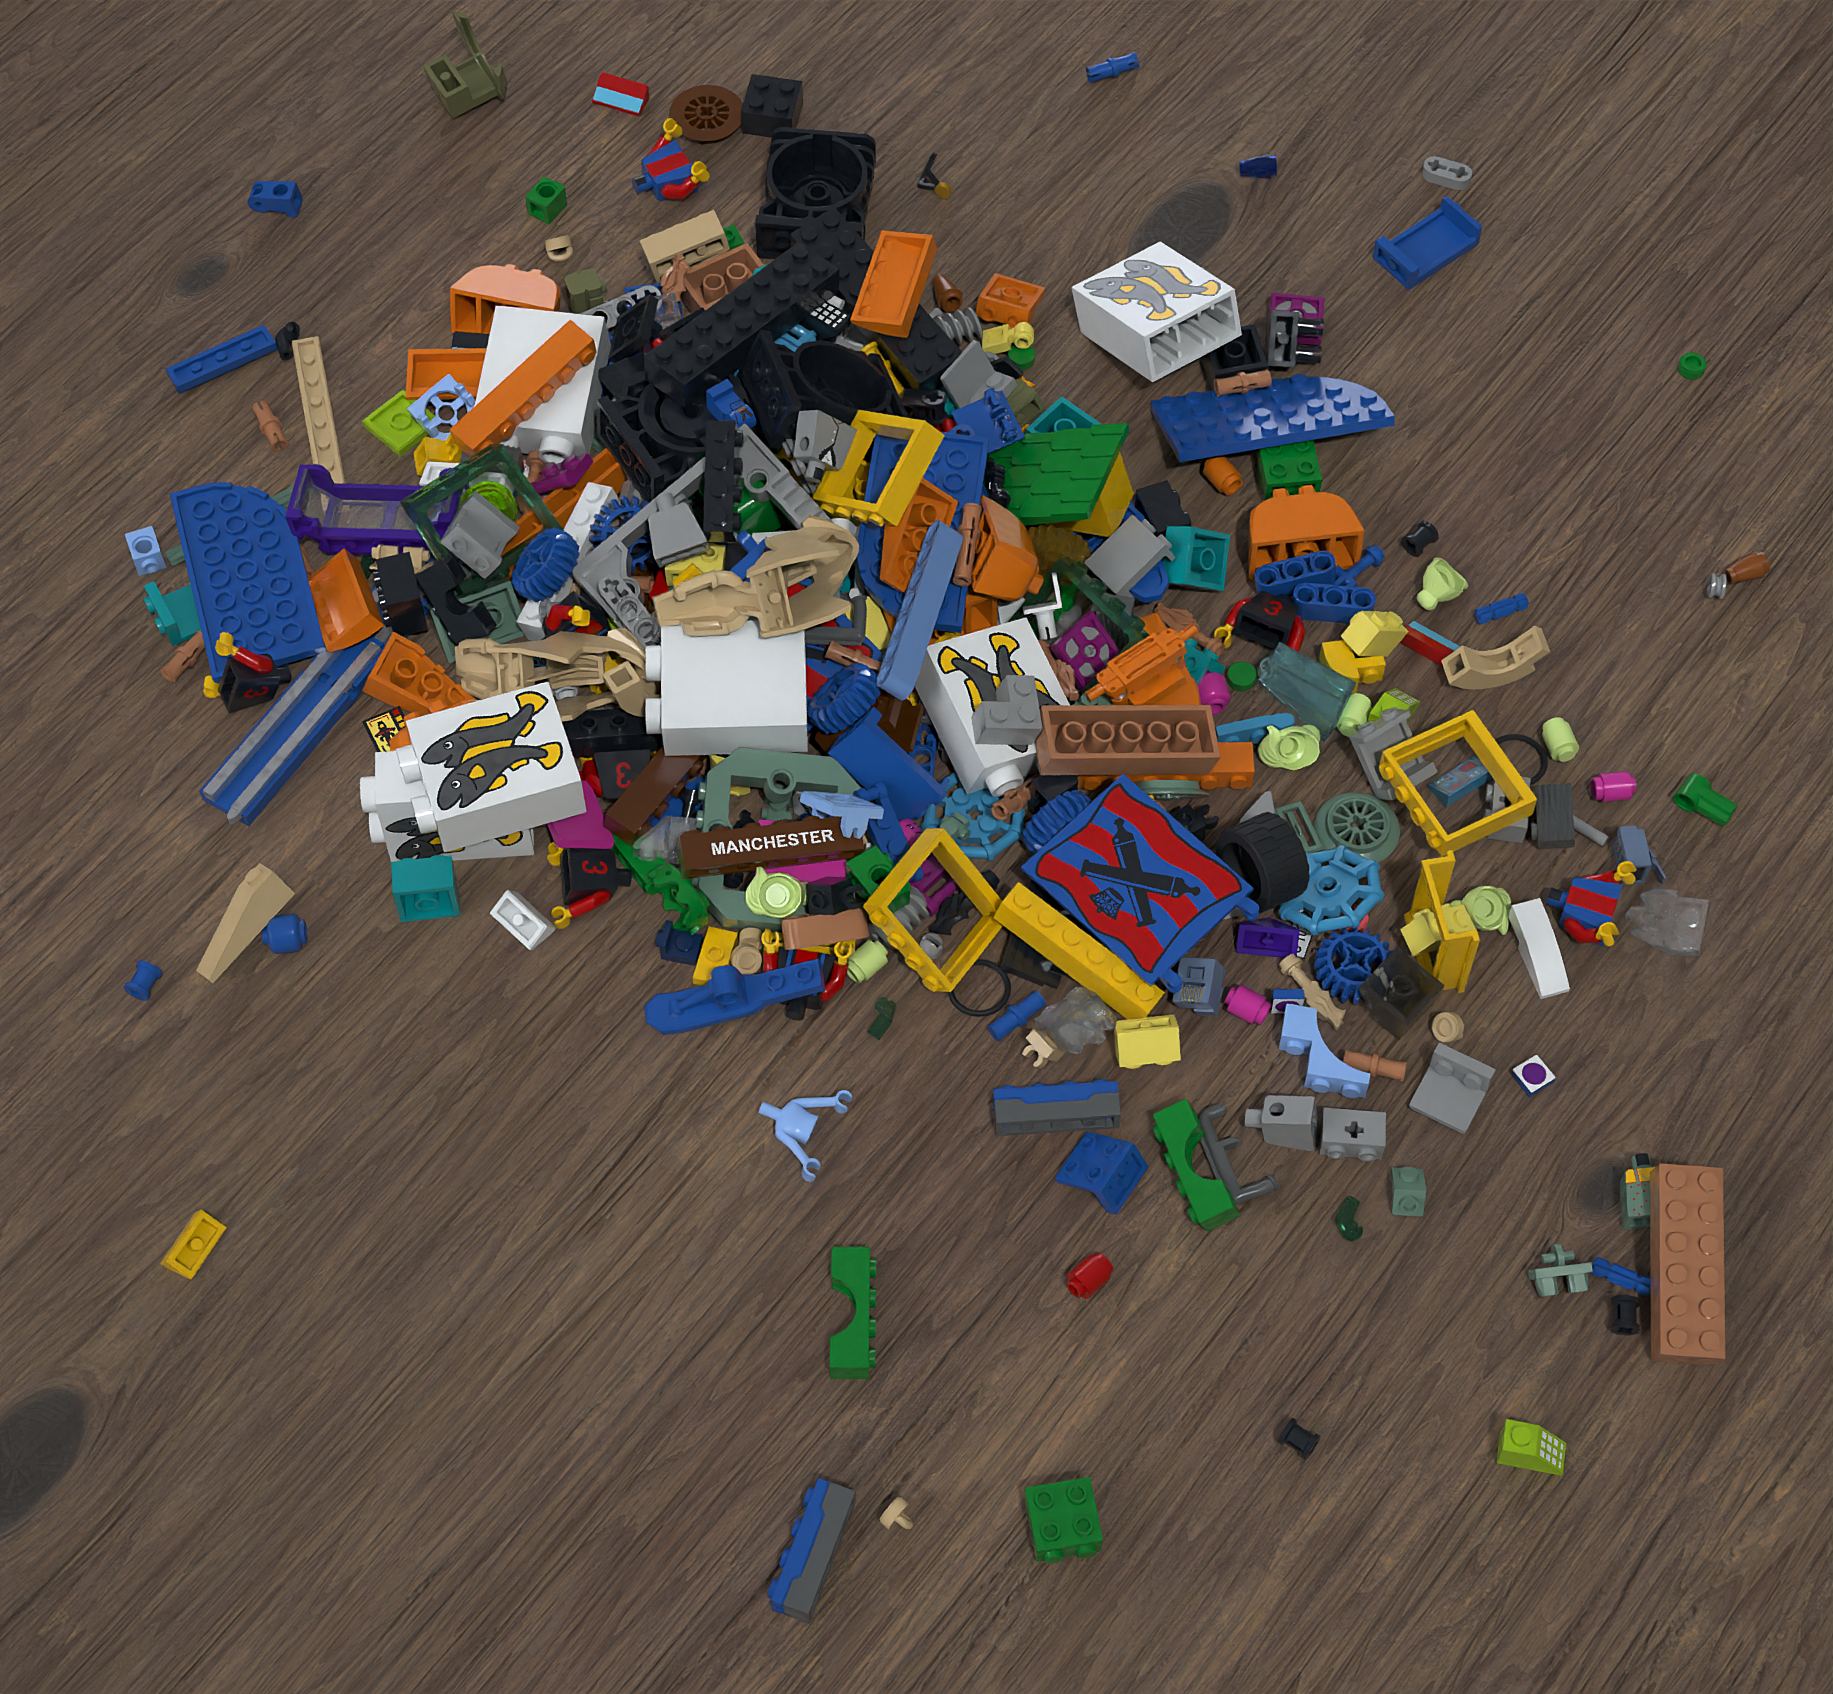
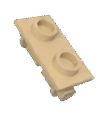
M378 544L377 547H372V558L378 559L399 554V546ZM403 547V553L410 552L415 574L425 565V562L430 561V551L425 550L424 547ZM376 561L369 567V569L378 570Z

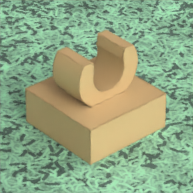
M1035 1029L1026 1037L1032 1045L1027 1046L1022 1053L1025 1057H1030L1035 1051L1038 1052V1060L1033 1064L1036 1068L1044 1067L1048 1060L1057 1062L1064 1054L1063 1050L1045 1032Z

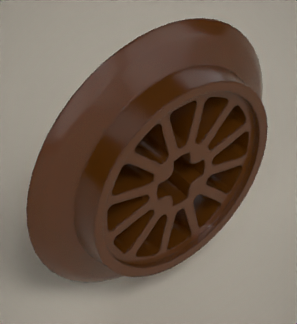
M700 85L685 90L674 99L670 107L669 117L682 127L683 136L696 141L712 142L725 138L738 129L742 123L741 110L743 104L735 93L724 87Z

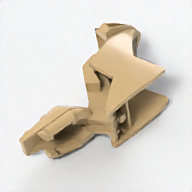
M809 514L800 523L801 529L765 539L766 546L772 550L763 553L755 565L747 569L746 577L750 578V582L742 581L741 577L731 571H715L714 569L683 581L666 593L652 597L658 624L660 626L682 625L685 635H691L692 637L730 635V632L743 627L749 616H755L759 619L761 626L759 634L764 638L798 632L832 620L852 609L849 601L834 597L833 595L843 582L859 553L857 539L850 531L824 518ZM812 576L814 582L810 586L788 598L787 589L789 586Z
M626 628L608 631L607 636L560 631L539 641L501 644L492 638L465 639L459 642V645L454 646L456 673L464 677L461 678V687L467 694L481 700L533 686L535 681L548 678L551 689L564 686L605 683L602 674L605 673L604 663L607 661L606 654L602 652L616 651L622 658L634 663V671L638 677L647 679L646 650ZM533 656L546 658L547 666L534 668ZM611 691L595 695L564 697L555 702L561 721L573 720L588 709L610 702L619 705Z

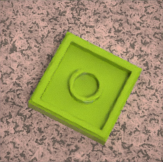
M401 390L362 421L365 429L399 457L423 440L425 436L429 435L407 411V408L416 400H406V391ZM428 409L425 410L429 421L432 420L435 415Z

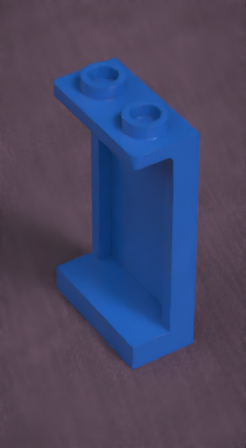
M1446 196L1442 198L1441 206L1438 210L1389 241L1384 235L1375 241L1373 259L1407 290H1410L1477 246L1482 226L1476 219L1469 216L1458 203L1453 202Z
M873 707L861 719L857 720L837 737L828 754L838 761L867 790L871 789L873 784L883 782L888 790L890 803L899 820L912 818L918 820L926 813L930 804L933 803L936 806L947 795L945 789L950 780L945 776L937 782L877 726L882 714Z

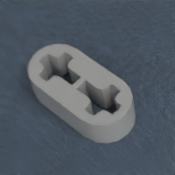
M1433 156L1424 161L1422 176L1430 183L1455 190H1464L1470 185L1472 170L1465 164Z

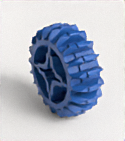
M621 496L620 505L616 499L610 500L612 509L602 505L601 510L605 513L604 516L594 515V518L600 521L599 525H590V529L597 531V535L589 536V540L599 542L592 547V550L606 540L607 535H612L649 502L643 500L639 505V498L633 496L629 504L628 498ZM628 512L619 526H609L617 515ZM650 530L649 534H644L627 548L631 553L635 544L646 543L645 547L638 554L632 556L631 573L635 572V564H637L640 570H645L644 560L650 564L655 563L654 558L651 556L653 549Z
M556 527L548 528L543 533H538L535 539H531L530 544L524 547V551L518 556L519 560L514 564L515 570L511 575L513 577L512 584L518 593L534 602H543L547 597H553L556 591H560L561 586L567 583L568 577L573 574V568L578 564L576 560L580 555L578 552L580 546L577 544V541L569 533Z
M863 663L851 664L849 667H844L842 671L836 672L823 685H820V689L813 694L814 698L809 701L807 712L808 716L812 719L811 722L826 734L837 733L839 730H845L848 725H853L857 719H861L862 715L869 711L870 706L875 704V699L880 695L881 688L876 685L877 674Z
M1073 790L1071 792H1064L1062 796L1057 795L1055 799L1048 801L1044 807H1040L1038 813L1032 816L1033 819L1027 823V828L1023 832L1022 840L1031 854L1035 855L1082 812L1092 800L1087 795H1084L1082 791Z
M1342 928L1340 935L1333 931L1329 939L1324 938L1321 948L1316 952L1315 957L1317 960H1315L1314 968L1317 971V981H1322L1321 987L1323 990L1331 989V998L1337 995L1342 996V1004L1347 999H1352L1353 1004L1356 1006L1359 1003V999H1362L1368 1005L1372 997L1379 1000L1382 992L1387 993L1378 975L1374 977L1371 974V964L1376 962L1379 970L1382 969L1386 976L1385 979L1390 986L1395 980V971L1397 969V963L1394 961L1395 953L1389 950L1390 945L1388 941L1380 942V933L1373 937L1370 936L1369 928L1364 933L1359 932L1358 928L1352 929V932ZM1336 955L1340 958L1341 963L1340 968L1335 970L1332 964V959Z

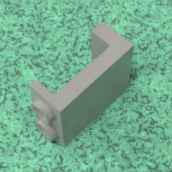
M475 491L459 507L440 543L486 579L501 564L502 558L500 556L507 542L518 532L520 527Z
M1132 514L1084 564L1115 595L1135 598L1129 590L1164 556L1171 561L1176 557L1170 551L1173 545L1162 534L1156 537L1154 533L1157 530L1146 519L1140 522Z
M1397 707L1387 709L1381 713V718L1374 722L1370 721L1360 725L1357 728L1358 732L1349 737L1371 787L1379 799L1392 801L1397 798L1389 780H1385L1380 774L1379 765L1384 750L1413 738L1406 721L1411 716L1409 710L1397 709ZM1422 756L1400 766L1413 786L1418 785L1437 773L1434 763L1424 761Z

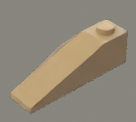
M259 863L246 874L245 879L238 886L196 970L211 983H214L262 931L269 920L294 896L295 893L272 870Z

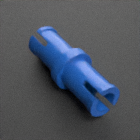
M1135 52L1115 59L1110 57L1106 59V62L1086 67V72H1089L1086 75L1090 83L1110 76L1116 78L1119 76V73L1139 68V63L1135 62L1139 60Z
M1034 990L1016 1006L1013 1004L1009 1006L1003 1016L988 1025L989 1033L996 1041L1000 1042L1002 1038L1018 1026L1023 1027L1026 1025V1020L1042 1007L1044 1008L1046 1001L1038 991Z

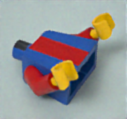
M668 118L663 124L666 134L660 136L651 151L641 160L642 175L632 179L634 189L638 194L651 189L659 201L668 199L683 200L689 194L699 192V180L706 182L710 177L709 172L706 170L707 166L703 162L697 161L692 166L677 141L671 140L672 137L677 138L682 135V127L676 124V121L672 118Z
M1624 861L1619 864L1617 870L1581 878L1575 877L1572 880L1569 892L1551 887L1546 904L1563 909L1559 925L1577 943H1595L1600 946L1604 944L1612 946L1615 942L1612 935H1619L1616 925L1611 921L1622 888L1620 882L1623 880L1627 885L1633 884L1636 878L1630 872H1635L1637 869L1632 862Z

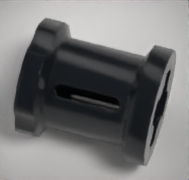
M1421 521L1412 534H1406L1402 538V546L1411 556L1419 557L1428 544L1435 543L1439 539V534L1431 523Z
M1631 1295L1612 1297L1611 1306L1614 1308V1322L1611 1325V1332L1625 1336L1638 1334L1640 1325L1637 1323V1308L1640 1306V1299Z
M1292 1418L1280 1435L1278 1443L1280 1445L1287 1444L1302 1454L1301 1458L1307 1460L1317 1446L1321 1436L1317 1433L1313 1435L1299 1426L1295 1418Z

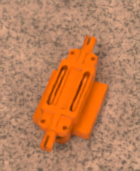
M1191 623L1179 632L1168 628L1159 635L1155 632L1107 662V668L1096 674L1098 684L1085 691V696L1090 702H1093L1105 693L1113 705L1156 704L1187 683L1184 674L1180 671L1185 665L1184 654L1187 653L1184 642L1198 634L1197 628Z

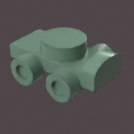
M774 785L777 789L787 788L786 785ZM765 796V804H769V808L763 807L762 819L769 821L788 819L790 822L792 821V811H788L787 807H793V796L784 803L771 802Z
M958 812L952 817L945 816L941 821L940 828H944L954 841L958 837L965 841L971 834L966 829L970 825L969 820Z

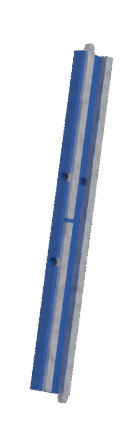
M515 487L507 509H499L508 518L519 507L515 500L517 496ZM441 508L431 521H437L439 513H444V509ZM443 546L441 553L436 557H430V561L425 562V565L451 551ZM375 585L372 588L371 592L378 607L383 623L385 625L378 598V592ZM418 586L426 617L428 614L425 605L430 604L431 601ZM383 626L368 638L347 648L333 652L327 650V652L315 655L310 661V666L305 671H301L199 790L202 800L226 813L230 824L240 821L250 826L363 692L362 690L369 674L393 633L392 627L386 628V626ZM411 634L404 635L403 637L408 638Z

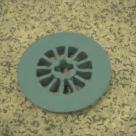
M1148 780L1136 782V785L1148 796L1152 794L1154 800L1211 797L1207 792L1200 790L1198 781Z
M1349 792L1334 796L1322 805L1314 822V829L1323 845L1324 851L1338 848L1339 845H1346L1349 850L1369 860L1375 859L1377 862L1384 860L1394 851L1400 837L1399 822L1393 810L1379 798L1366 793ZM1357 807L1363 808L1361 813H1358ZM1367 810L1372 812L1368 815H1365ZM1353 823H1356L1358 826H1363V829L1359 830L1357 827L1352 828ZM1347 837L1350 838L1348 842L1344 841ZM1354 840H1357L1359 845H1354L1352 843Z

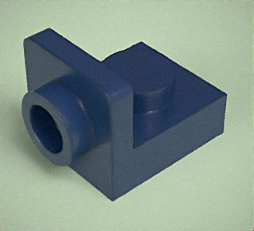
M666 920L664 930L659 929L656 938V947L660 948L661 959L696 966L704 941L703 934L695 933L692 935L688 931L674 929L673 921Z

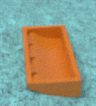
M881 231L850 319L852 324L885 335L902 338L908 337L938 249L933 235Z
M487 348L408 349L406 400H418L448 374L457 383L463 384L466 391L471 393L474 399H476ZM449 392L437 394L439 399H457L459 397Z
M345 548L309 577L322 638L329 652L352 646L385 626L360 561Z

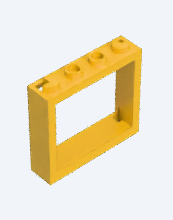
M858 410L850 425L857 429L856 435L842 468L825 472L822 482L818 485L812 499L821 505L820 508L824 512H827L832 517L837 514L847 520H851L853 517L865 524L870 521L880 527L883 524L897 527L945 435L924 420ZM876 434L909 440L876 504L843 497Z
M1474 710L1382 752L1379 765L1380 774L1385 780H1389L1394 788L1397 799L1401 803H1405L1410 811L1413 822L1417 826L1420 825L1426 834L1429 845L1433 849L1436 848L1441 857L1446 855V851L1453 850L1454 852L1533 815L1537 798ZM1464 737L1512 805L1447 835L1400 766Z
M926 828L863 905V908L870 915L869 919L871 922L883 930L888 936L887 941L903 954L906 964L917 971L922 977L925 987L933 992H951L1003 927L1001 923L993 918L1002 902L1001 898L944 828ZM931 852L983 915L940 970L887 907Z

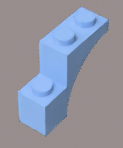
M1287 1003L1279 1050H1285L1293 1055H1309L1304 1087L1311 1088L1319 1093L1329 1091L1340 1093L1348 1098H1365L1369 1086L1370 1073L1348 1066L1328 1049L1318 1030L1317 1008Z

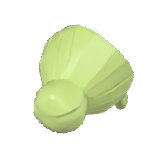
M1435 557L1425 571L1423 590L1418 593L1417 601L1424 609L1434 610L1438 602L1450 601L1458 597L1463 592V589L1468 588L1467 581L1445 560Z
M1269 725L1267 727L1269 734L1261 741L1257 749L1260 760L1271 768L1301 769L1317 760L1320 753V731L1313 725L1291 726L1282 730Z
M759 866L756 868V875L745 892V902L754 914H763L772 918H787L798 912L802 905H808L806 890L808 882H800L797 878L787 873H767L764 868Z
M1479 886L1469 891L1463 900H1454L1450 903L1451 907L1464 904L1475 929L1482 931L1498 929L1502 935H1506L1509 927L1508 916L1511 910V899L1503 888Z

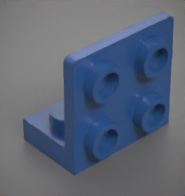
M1086 1132L1055 1179L1059 1184L1094 1193L1106 1212L1117 1215L1149 1166L1134 1143Z

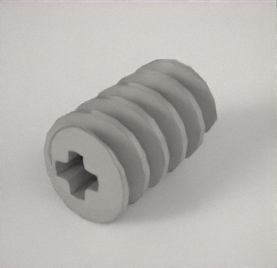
M966 307L963 312L955 310L953 316L950 313H945L943 319L938 315L933 318L951 340L955 338L959 345H962L963 336H966L969 342L973 340V333H976L979 339L983 337L980 321L970 307Z
M911 886L909 904L893 913L909 934L913 932L910 923L918 927L921 924L919 916L924 919L929 917V912L926 908L927 901L917 888ZM872 922L868 923L870 937L874 941H879L883 946L894 950L895 948L887 941L888 936L883 930Z

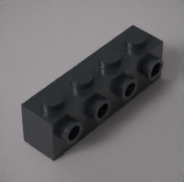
M735 420L706 421L703 532L708 542H737V531H741L742 521L741 513H738V503H742V486L738 484L739 475L743 474V460L739 458V448H743L744 435L743 430L738 429Z
M622 708L585 711L573 720L562 721L574 758L594 757V753L645 749L655 752L659 751L663 746L662 734H647L646 717L629 714Z

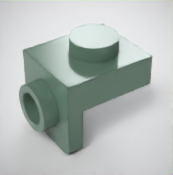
M1392 1167L1390 1177L1393 1193L1392 1214L1423 1216L1426 1198L1423 1169Z

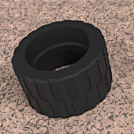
M1265 812L1225 829L1220 833L1216 843V856L1254 888L1253 892L1247 897L1259 905V913H1263L1296 898L1306 891L1310 878L1307 854L1295 830L1285 819L1275 813Z

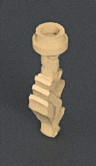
M1291 954L1284 958L1279 964L1282 968L1281 972L1285 976L1292 975L1301 989L1304 990V1006L1317 1008V1018L1328 1021L1333 1029L1337 1031L1340 1025L1343 1024L1342 1020L1346 1010L1335 1007L1330 998V990H1322L1317 981H1311L1301 969L1303 962L1299 957Z

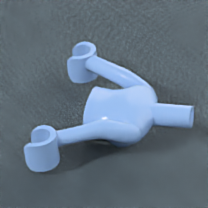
M839 1091L835 1097L796 1098L788 1102L782 1109L764 1101L761 1104L758 1113L776 1120V1138L785 1144L803 1164L801 1175L808 1182L814 1181L816 1176L810 1173L807 1168L811 1167L815 1170H820L821 1165L817 1159H810L797 1141L806 1145L819 1116L809 1113L804 1108L833 1106L836 1112L846 1113L848 1110L847 1106L841 1104L839 1100L843 1099L851 1102L852 1095L849 1091Z

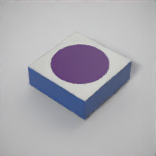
M1274 989L1271 998V1013H1285L1287 1003L1303 1006L1304 990Z
M1538 1055L1512 1069L1511 1072L1513 1078L1529 1097L1553 1084L1556 1079Z

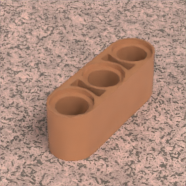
M863 906L853 910L848 909L836 915L803 914L781 919L785 950L801 949L840 941L844 942L870 936L867 912Z

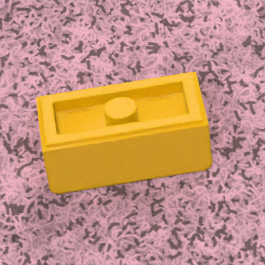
M203 1210L195 1212L160 1264L192 1280L227 1227Z

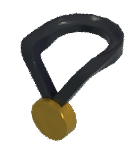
M933 152L918 181L917 187L934 190L937 196L947 199L952 193V188L945 182H939L930 170L938 155ZM926 176L931 180L933 184L923 183Z

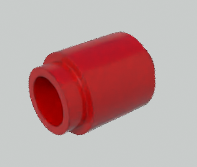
M1096 1252L1094 1255H1088L1066 1275L1068 1290L1077 1298L1089 1299L1110 1279V1274L1113 1272L1112 1264L1101 1253Z

